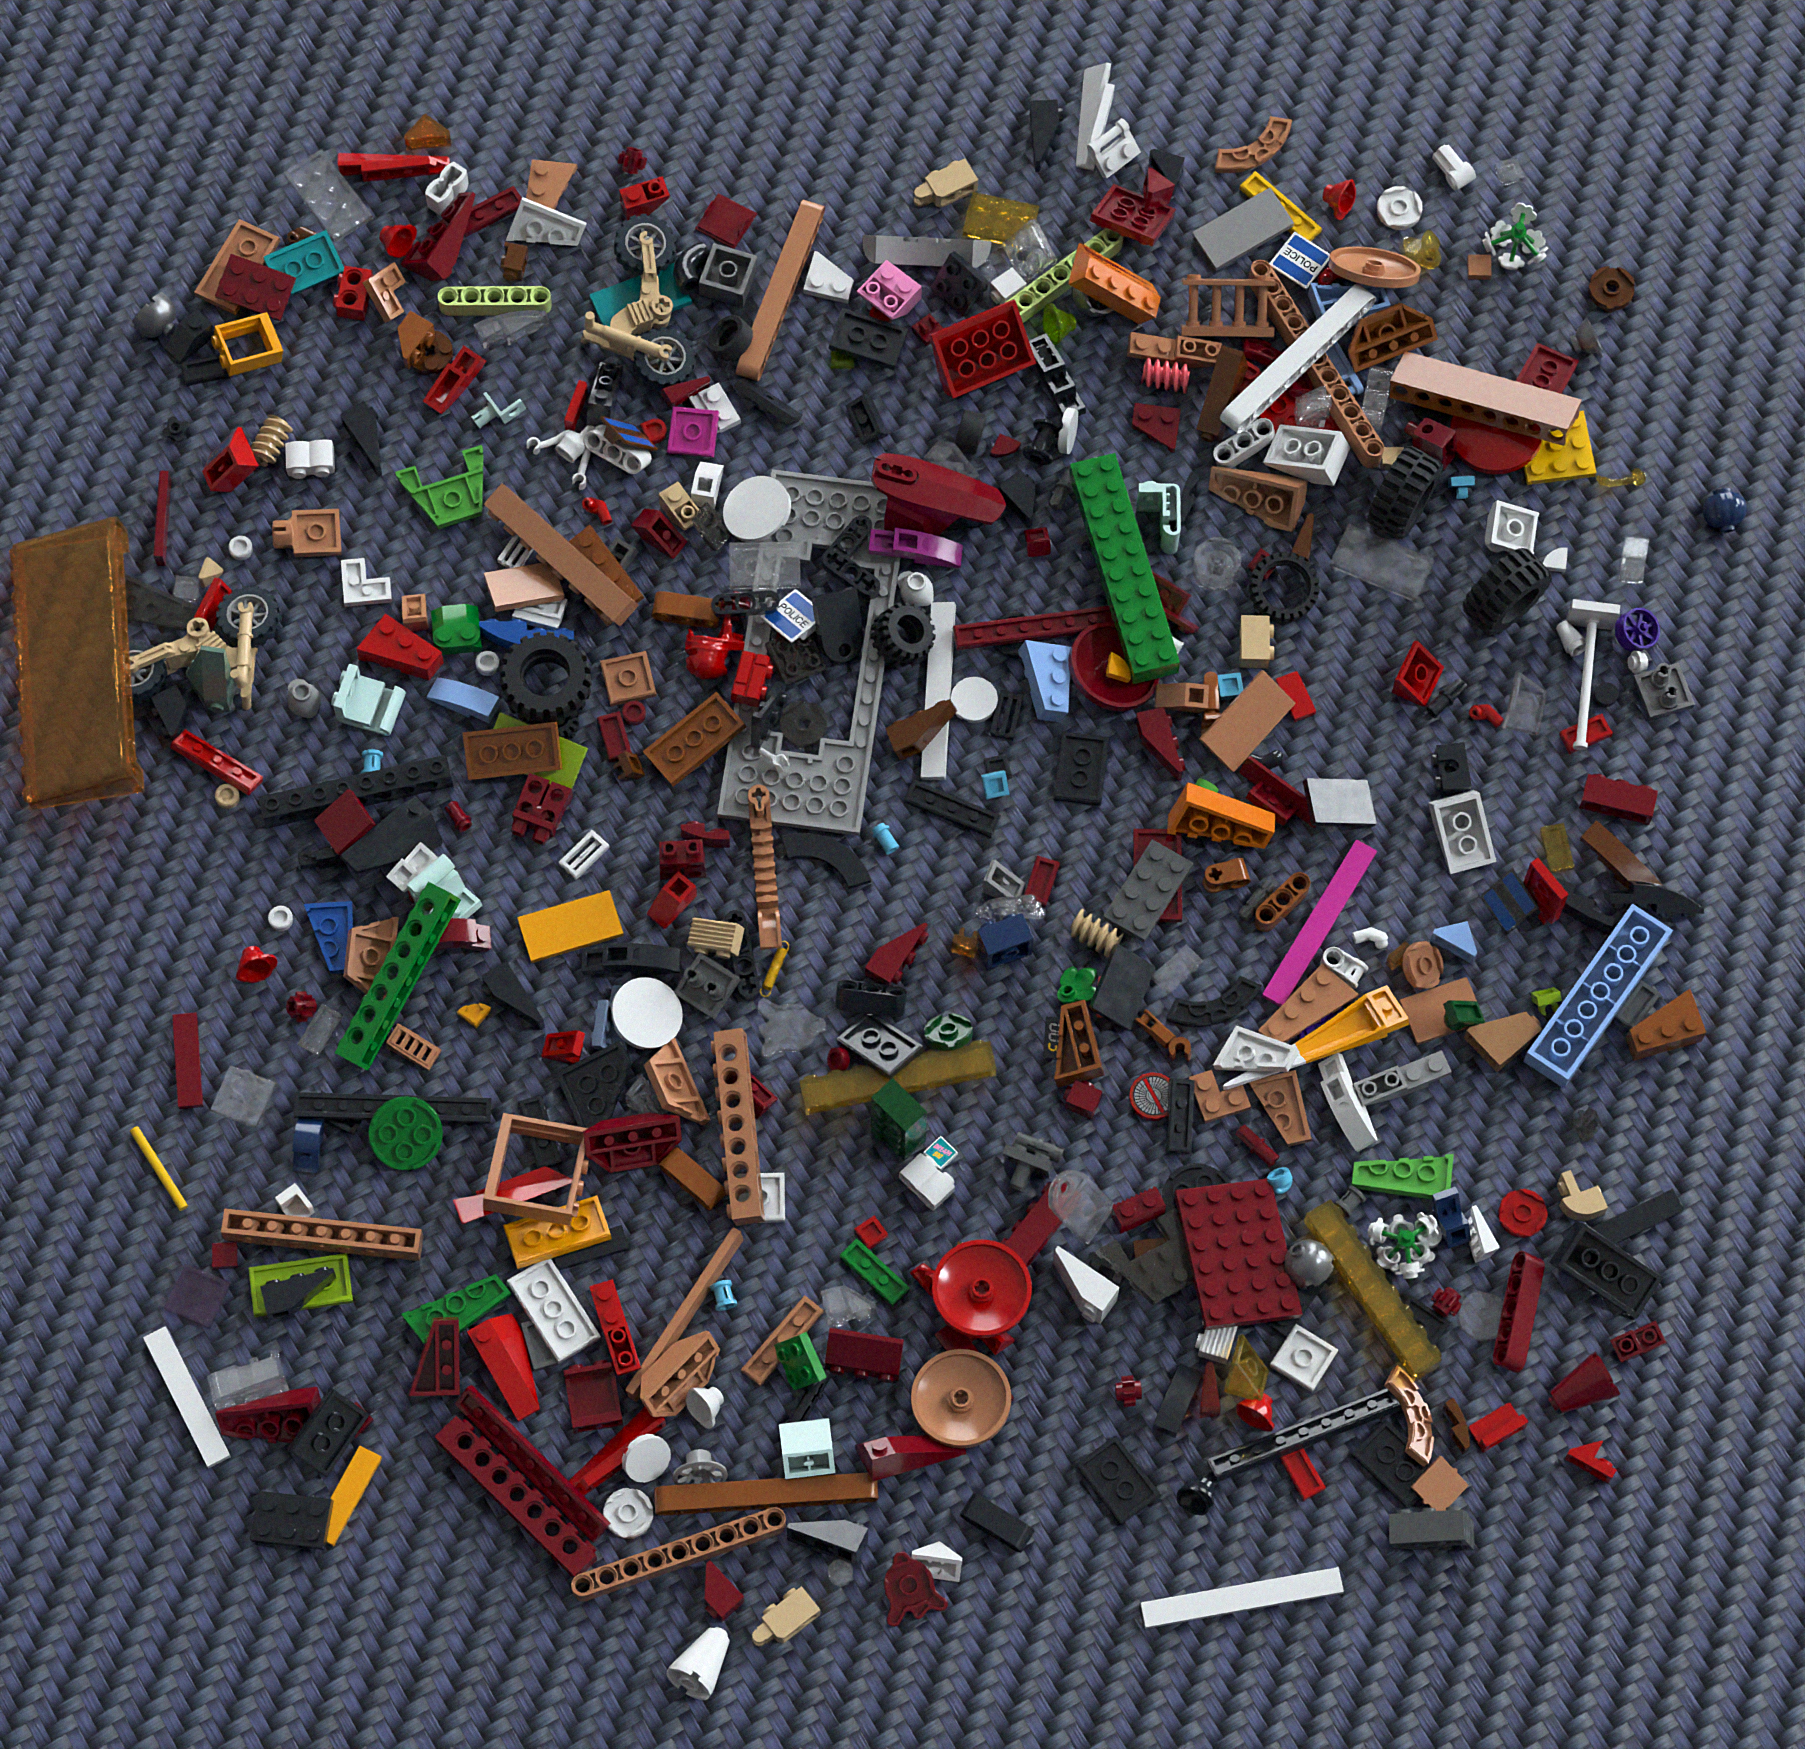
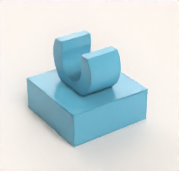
M1474 476L1450 477L1448 479V488H1456V499L1468 498L1467 487L1475 485Z

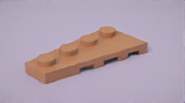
M1322 963L1258 1030V1033L1286 1043L1302 1033L1306 1028L1315 1025L1322 1018L1336 1012L1346 1003L1358 998L1359 994Z

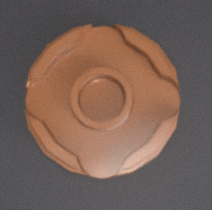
M1427 941L1411 944L1406 949L1403 957V970L1408 982L1420 990L1430 989L1438 985L1441 980L1439 979L1440 974H1443L1444 969L1443 959L1439 950L1435 946L1432 947L1429 944L1430 942Z

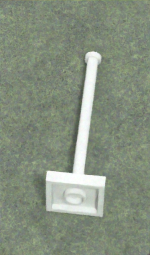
M1573 599L1567 614L1566 621L1569 624L1587 627L1577 737L1573 743V748L1576 750H1587L1588 748L1586 733L1596 628L1613 630L1620 613V605Z

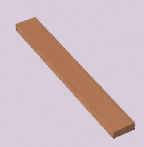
M734 1227L731 1228L642 1363L641 1369L634 1375L626 1388V1392L631 1400L635 1402L639 1400L641 1376L674 1342H677L710 1292V1285L716 1283L744 1239L741 1231Z

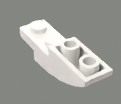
M1336 1053L1318 1063L1324 1080L1320 1082L1324 1094L1340 1127L1355 1151L1359 1152L1378 1141L1365 1106H1362L1356 1094L1343 1055Z

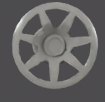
M698 1449L686 1455V1463L674 1471L673 1481L676 1485L688 1484L691 1479L694 1480L693 1484H699L701 1480H704L705 1483H715L711 1478L713 1477L714 1479L721 1478L717 1482H725L728 1474L722 1464L711 1461V1453L709 1451ZM678 1475L685 1476L678 1480Z

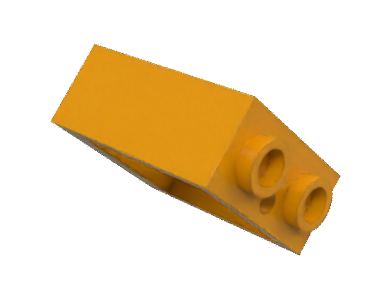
M267 312L215 326L214 335L211 336L212 345L215 350L218 349L220 364L223 369L226 368L229 376L282 362L283 349ZM259 331L267 352L233 361L224 340Z

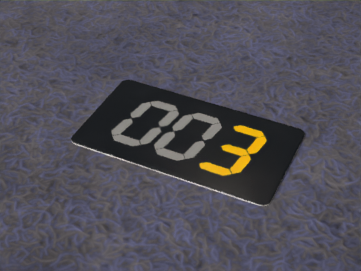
M1046 1017L1044 1058L1057 1059L1060 1017Z

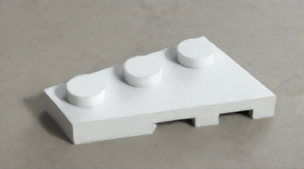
M522 197L506 241L521 240L531 243L548 242L550 244L578 246L586 222Z
M1236 1025L1213 1066L1216 1070L1288 1072L1297 1058L1299 1050L1295 1046Z

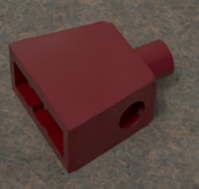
M1424 418L1419 425L1413 421L1408 422L1404 433L1412 437L1413 447L1439 460L1443 465L1442 470L1444 471L1457 455L1456 431L1429 418Z

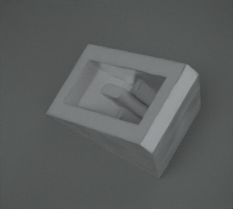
M992 860L983 880L982 893L1012 904H1018L1026 883L998 861Z

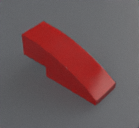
M463 345L453 362L446 365L423 402L443 414L470 385L486 363V360Z

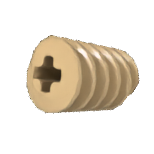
M271 414L263 422L264 426L260 428V434H257L255 442L251 445V450L258 465L267 467L268 463H276V459L272 455L279 456L281 454L276 447L284 448L285 445L281 440L287 441L289 439L288 435L284 432L292 433L293 431L286 421Z
M1081 909L1070 927L1071 937L1075 939L1080 935L1079 942L1084 943L1088 940L1087 946L1092 948L1096 945V952L1098 953L1105 949L1104 956L1108 958L1113 946L1120 943L1124 933L1117 937V928L1109 932L1108 923L1100 927V918L1093 923L1091 922L1093 914L1090 913L1084 918V909Z

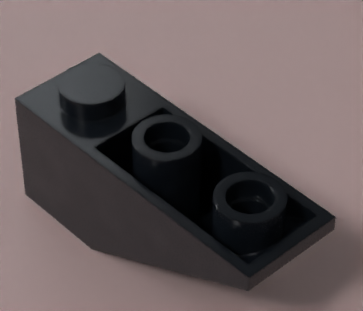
M600 362L588 401L587 425H605L600 416L613 419L623 365Z
M321 1267L314 1270V1273L311 1274L297 1273L290 1276V1279L283 1281L274 1279L266 1282V1285L260 1286L269 1321L291 1316L299 1311L336 1279L334 1268Z

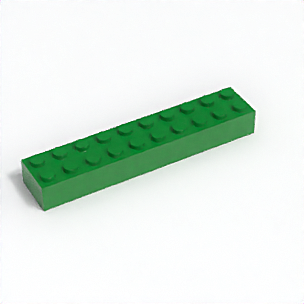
M1112 453L1071 463L1069 477L1122 651L1130 669L1132 683L1137 684L1179 673V657L1116 454Z

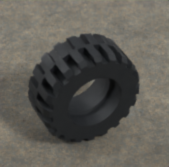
M1413 446L1403 449L1390 467L1374 497L1367 515L1369 524L1397 540L1404 539L1410 533L1429 502L1441 476L1442 463Z
M1518 548L1500 559L1473 585L1463 601V611L1486 635L1495 636L1500 634L1513 623H1516L1543 596L1552 581L1551 572L1529 549Z
M547 631V635H540V632L533 633L534 637L529 639L527 636L520 638L521 644L517 645L514 643L510 647V654L505 653L502 659L503 665L500 666V683L505 703H508V707L513 714L518 713L520 720L525 722L529 719L531 725L558 722V725L565 723V718L567 717L572 720L577 716V710L582 711L586 706L585 700L589 699L591 694L592 678L586 654L583 650H579V645L574 640L568 642V637L563 634L555 637L554 632ZM554 663L567 671L568 682L556 694L539 696L525 688L523 683L525 674L535 665Z

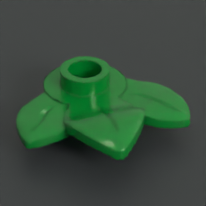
M1074 966L1065 970L1060 978L1061 987L1057 992L1059 1001L1065 1005L1081 1000L1091 1001L1096 990L1092 985L1097 977V970L1094 968H1083L1078 971Z

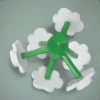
M1517 203L1515 208L1511 209L1512 219L1516 223L1513 227L1509 224L1506 225L1504 221H1497L1495 227L1490 229L1491 239L1488 232H1485L1486 239H1483V248L1486 249L1487 253L1491 251L1493 256L1496 255L1493 245L1499 244L1501 247H1506L1507 243L1513 242L1511 254L1504 253L1503 256L1498 258V261L1501 262L1500 265L1508 270L1524 267L1525 262L1515 255L1519 243L1523 245L1522 251L1529 254L1532 252L1534 254V257L1528 261V265L1532 262H1535V264L1543 262L1547 256L1544 253L1548 249L1547 247L1539 251V248H1542L1546 243V240L1542 237V232L1532 229L1526 230L1524 224H1529L1530 221H1534L1537 217L1533 207L1530 205L1526 206L1524 203Z

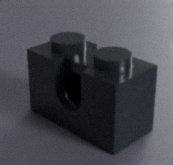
M1465 742L1436 745L1434 754H1431L1432 768L1437 769L1438 775L1434 776L1435 789L1440 790V797H1450L1470 791L1472 785ZM1444 768H1451L1455 772L1447 773Z

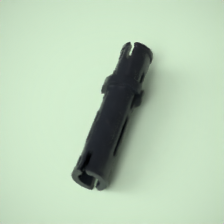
M823 1368L827 1378L805 1387V1393L787 1423L806 1421L818 1399L821 1400L824 1396L822 1393L833 1377L831 1372Z

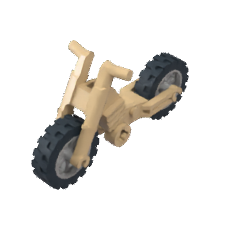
M640 214L638 217L636 215L631 216L630 220H625L621 224V227L616 232L614 241V254L617 256V262L623 265L625 271H631L635 276L640 275L639 301L627 304L625 308L615 314L611 319L610 327L596 323L594 313L591 311L585 314V330L583 331L581 342L583 344L591 342L605 350L630 358L633 361L634 368H636L637 376L643 379L642 382L658 390V388L663 389L687 382L693 373L696 352L692 348V342L686 339L687 336L684 333L680 334L674 328H671V330L666 329L670 321L673 303L669 297L659 293V279L657 275L660 274L661 270L665 271L668 268L675 254L676 238L673 236V230L667 226V222L663 219H657L655 215L650 217L647 214ZM637 233H641L640 236H639V239L636 238V237L633 236V235H634V234H637ZM657 237L661 244H653V240ZM630 240L638 245L629 248L628 241ZM654 249L661 250V252L655 256ZM646 331H649L648 334L645 333L642 337L635 336L636 334H641L642 332L644 333ZM677 351L681 358L671 357V355ZM670 362L681 363V365L675 370ZM667 367L670 370L669 373H665Z
M249 585L242 586V589L239 590L236 588L232 590L230 595L226 594L223 597L224 601L218 605L219 612H216L217 622L223 637L228 639L230 644H237V648L227 646L214 631L211 632L207 621L203 618L190 620L187 624L186 636L170 643L165 642L154 647L151 644L149 646L146 645V642L139 641V643H135V641H131L127 645L121 644L117 646L118 649L112 650L109 653V657L105 658L103 662V681L109 694L113 695L114 699L119 702L122 700L125 704H130L131 702L142 704L141 701H150L151 696L160 693V689L165 687V678H168L169 674L176 672L179 668L190 667L201 645L225 649L231 668L230 676L237 683V687L241 689L242 708L249 710L251 708L255 657L258 652L256 645H264L268 639H273L274 633L280 629L279 622H282L281 611L273 594L270 595V592L265 588L262 590L259 586L249 587ZM260 608L266 611L265 613H257ZM234 615L240 617L239 619L233 621ZM200 627L202 630L195 631V628ZM151 665L150 668L143 669L145 666ZM120 671L126 673V674H124V675L118 677ZM130 679L129 684L122 683Z

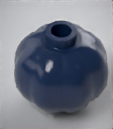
M1731 488L1713 491V495L1708 497L1703 506L1705 521L1710 526L1721 529V533L1735 531V527L1744 520L1747 514L1745 499L1739 493L1732 492Z

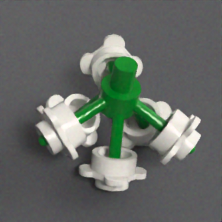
M1422 1212L1418 1213V1220L1415 1221L1416 1230H1414V1225L1411 1222H1406L1401 1214H1396L1390 1225L1383 1223V1219L1380 1217L1376 1223H1371L1368 1229V1237L1371 1238L1370 1245H1374L1375 1242L1384 1243L1386 1237L1395 1239L1397 1242L1394 1248L1391 1246L1377 1248V1265L1381 1268L1391 1269V1271L1395 1272V1275L1403 1274V1279L1409 1280L1418 1277V1272L1425 1271L1424 1268H1421L1422 1265L1428 1261H1433L1435 1254L1430 1251V1244L1427 1241H1423V1243H1414L1415 1236L1418 1234L1425 1238L1430 1235L1433 1237L1439 1235L1436 1229L1437 1221L1432 1215L1427 1216ZM1403 1249L1405 1250L1406 1262L1398 1265L1397 1263L1400 1261L1398 1251Z

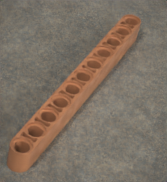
M1256 260L1251 265L1248 279H1256V275L1260 274L1270 275V279L1276 281L1275 286H1268L1267 314L1289 348L1310 327L1271 265L1265 260ZM1250 286L1258 298V286ZM1325 352L1305 372L1361 464L1367 468H1376L1380 464L1384 453V444Z

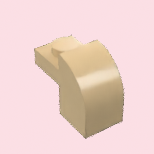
M1571 1170L1561 1173L1557 1187L1561 1196H1565L1559 1204L1560 1209L1565 1215L1577 1221H1588L1605 1215L1608 1206L1599 1186L1580 1192Z

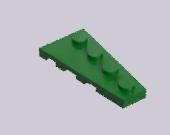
M494 1274L470 1284L460 1291L444 1295L443 1298L432 1303L428 1302L413 1311L404 1312L401 1316L424 1345L432 1318L458 1317L460 1334L510 1297L511 1293L499 1277Z

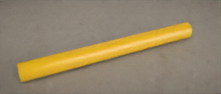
M139 1127L132 1128L130 1130L131 1135L179 1211H183L188 1207L186 1201Z

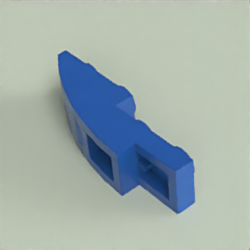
M487 619L479 621L482 636L509 650L514 643L517 645L521 644L520 638L527 636L528 639L534 637L533 633L540 632V635H547V631L554 632L555 637L563 634L568 637V642L575 641L574 631H570L567 628H558L556 630L534 628L528 630L527 622L520 619H511L509 621Z

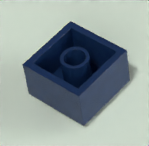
M1015 913L1009 914L1002 921L996 923L992 921L984 923L977 930L976 946L986 970L988 971L1032 955L1033 936L1023 913L1018 915Z

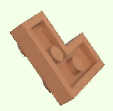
M395 262L362 282L385 323L404 312L393 291L406 283Z
M1212 1070L1188 1078V1080H1195L1194 1097L1204 1124L1251 1109L1243 1085L1220 1092Z

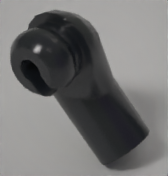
M1273 750L1263 757L1254 753L1250 754V756L1269 770L1279 766L1283 760V754L1279 750Z

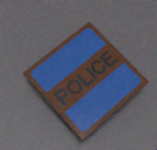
M600 416V419L606 426L604 437L612 445L619 439L626 445L650 451L658 450L634 424Z

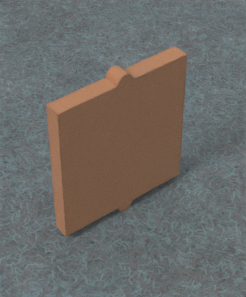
M1439 1456L1412 1484L1411 1488L1420 1496L1423 1504H1427L1430 1508H1435L1436 1511H1445L1446 1507H1449L1469 1485L1457 1473L1456 1468H1452L1442 1456Z

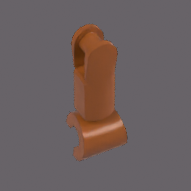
M1207 672L1204 675L1203 684L1209 685L1208 708L1204 710L1201 720V735L1221 715L1219 713L1218 676L1214 672Z
M1147 1009L1143 1011L1144 1014L1140 1018L1134 1020L1141 1029L1152 1036L1165 1049L1169 1047V1057L1172 1061L1176 1059V1051L1181 1049L1185 1052V1059L1189 1062L1191 1059V1044L1188 1039L1184 1037L1176 1038ZM1150 1021L1154 1023L1151 1028L1147 1026Z

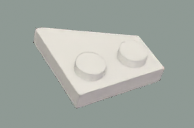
M815 251L803 293L848 304L854 280L819 252Z

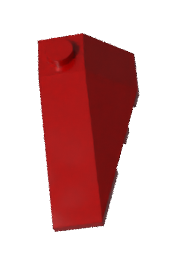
M510 1313L488 1319L467 1331L471 1344L517 1421L520 1422L540 1410L525 1337L513 1314Z

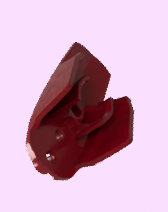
M883 453L874 460L871 481L877 491L887 496L884 530L894 531L895 528L938 536L958 518L992 525L998 520L1006 507L1005 500L997 488L951 469L900 454Z

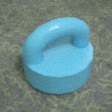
M1286 1167L1274 1169L1267 1176L1268 1182L1273 1186V1191L1276 1194L1285 1193L1292 1185V1175Z

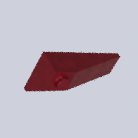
M474 192L459 193L441 213L442 220L434 226L431 225L426 230L429 233L421 243L416 241L401 262V265L430 281L447 279L451 275V269L457 261L476 194Z
M318 1387L293 1389L216 1411L215 1414L222 1435L250 1440L253 1437L267 1439L268 1443L274 1444L277 1441L292 1443L321 1398Z

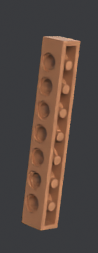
M743 1028L714 1032V1040L711 1041V1051L713 1055H716L713 1073L714 1077L718 1078L719 1087H715L717 1101H720L721 1110L717 1111L719 1124L723 1125V1133L720 1134V1144L722 1148H725L726 1157H722V1166L724 1172L727 1171L728 1180L724 1181L725 1193L730 1196V1204H727V1215L736 1226L765 1222L747 1035ZM735 1053L733 1060L725 1061L727 1054ZM731 1076L738 1077L734 1084H727V1080ZM732 1100H740V1103L737 1107H729V1104ZM735 1123H742L740 1130L731 1131ZM738 1146H745L741 1154H734V1150ZM739 1170H747L743 1178H736ZM749 1193V1198L746 1201H738L741 1194Z
M224 1209L221 1228L224 1241L420 1261L424 1238L422 1230L415 1228Z

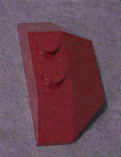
M644 1113L602 1120L583 1131L585 1155L610 1173L658 1165L675 1145L682 1141L680 1117L678 1115Z

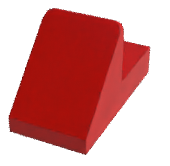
M575 1030L547 1034L541 1057L568 1064L578 1062L583 1048L585 1033Z
M1603 1441L1569 1450L1565 1460L1602 1481L1610 1483L1617 1469L1613 1468V1464L1606 1459L1595 1458Z

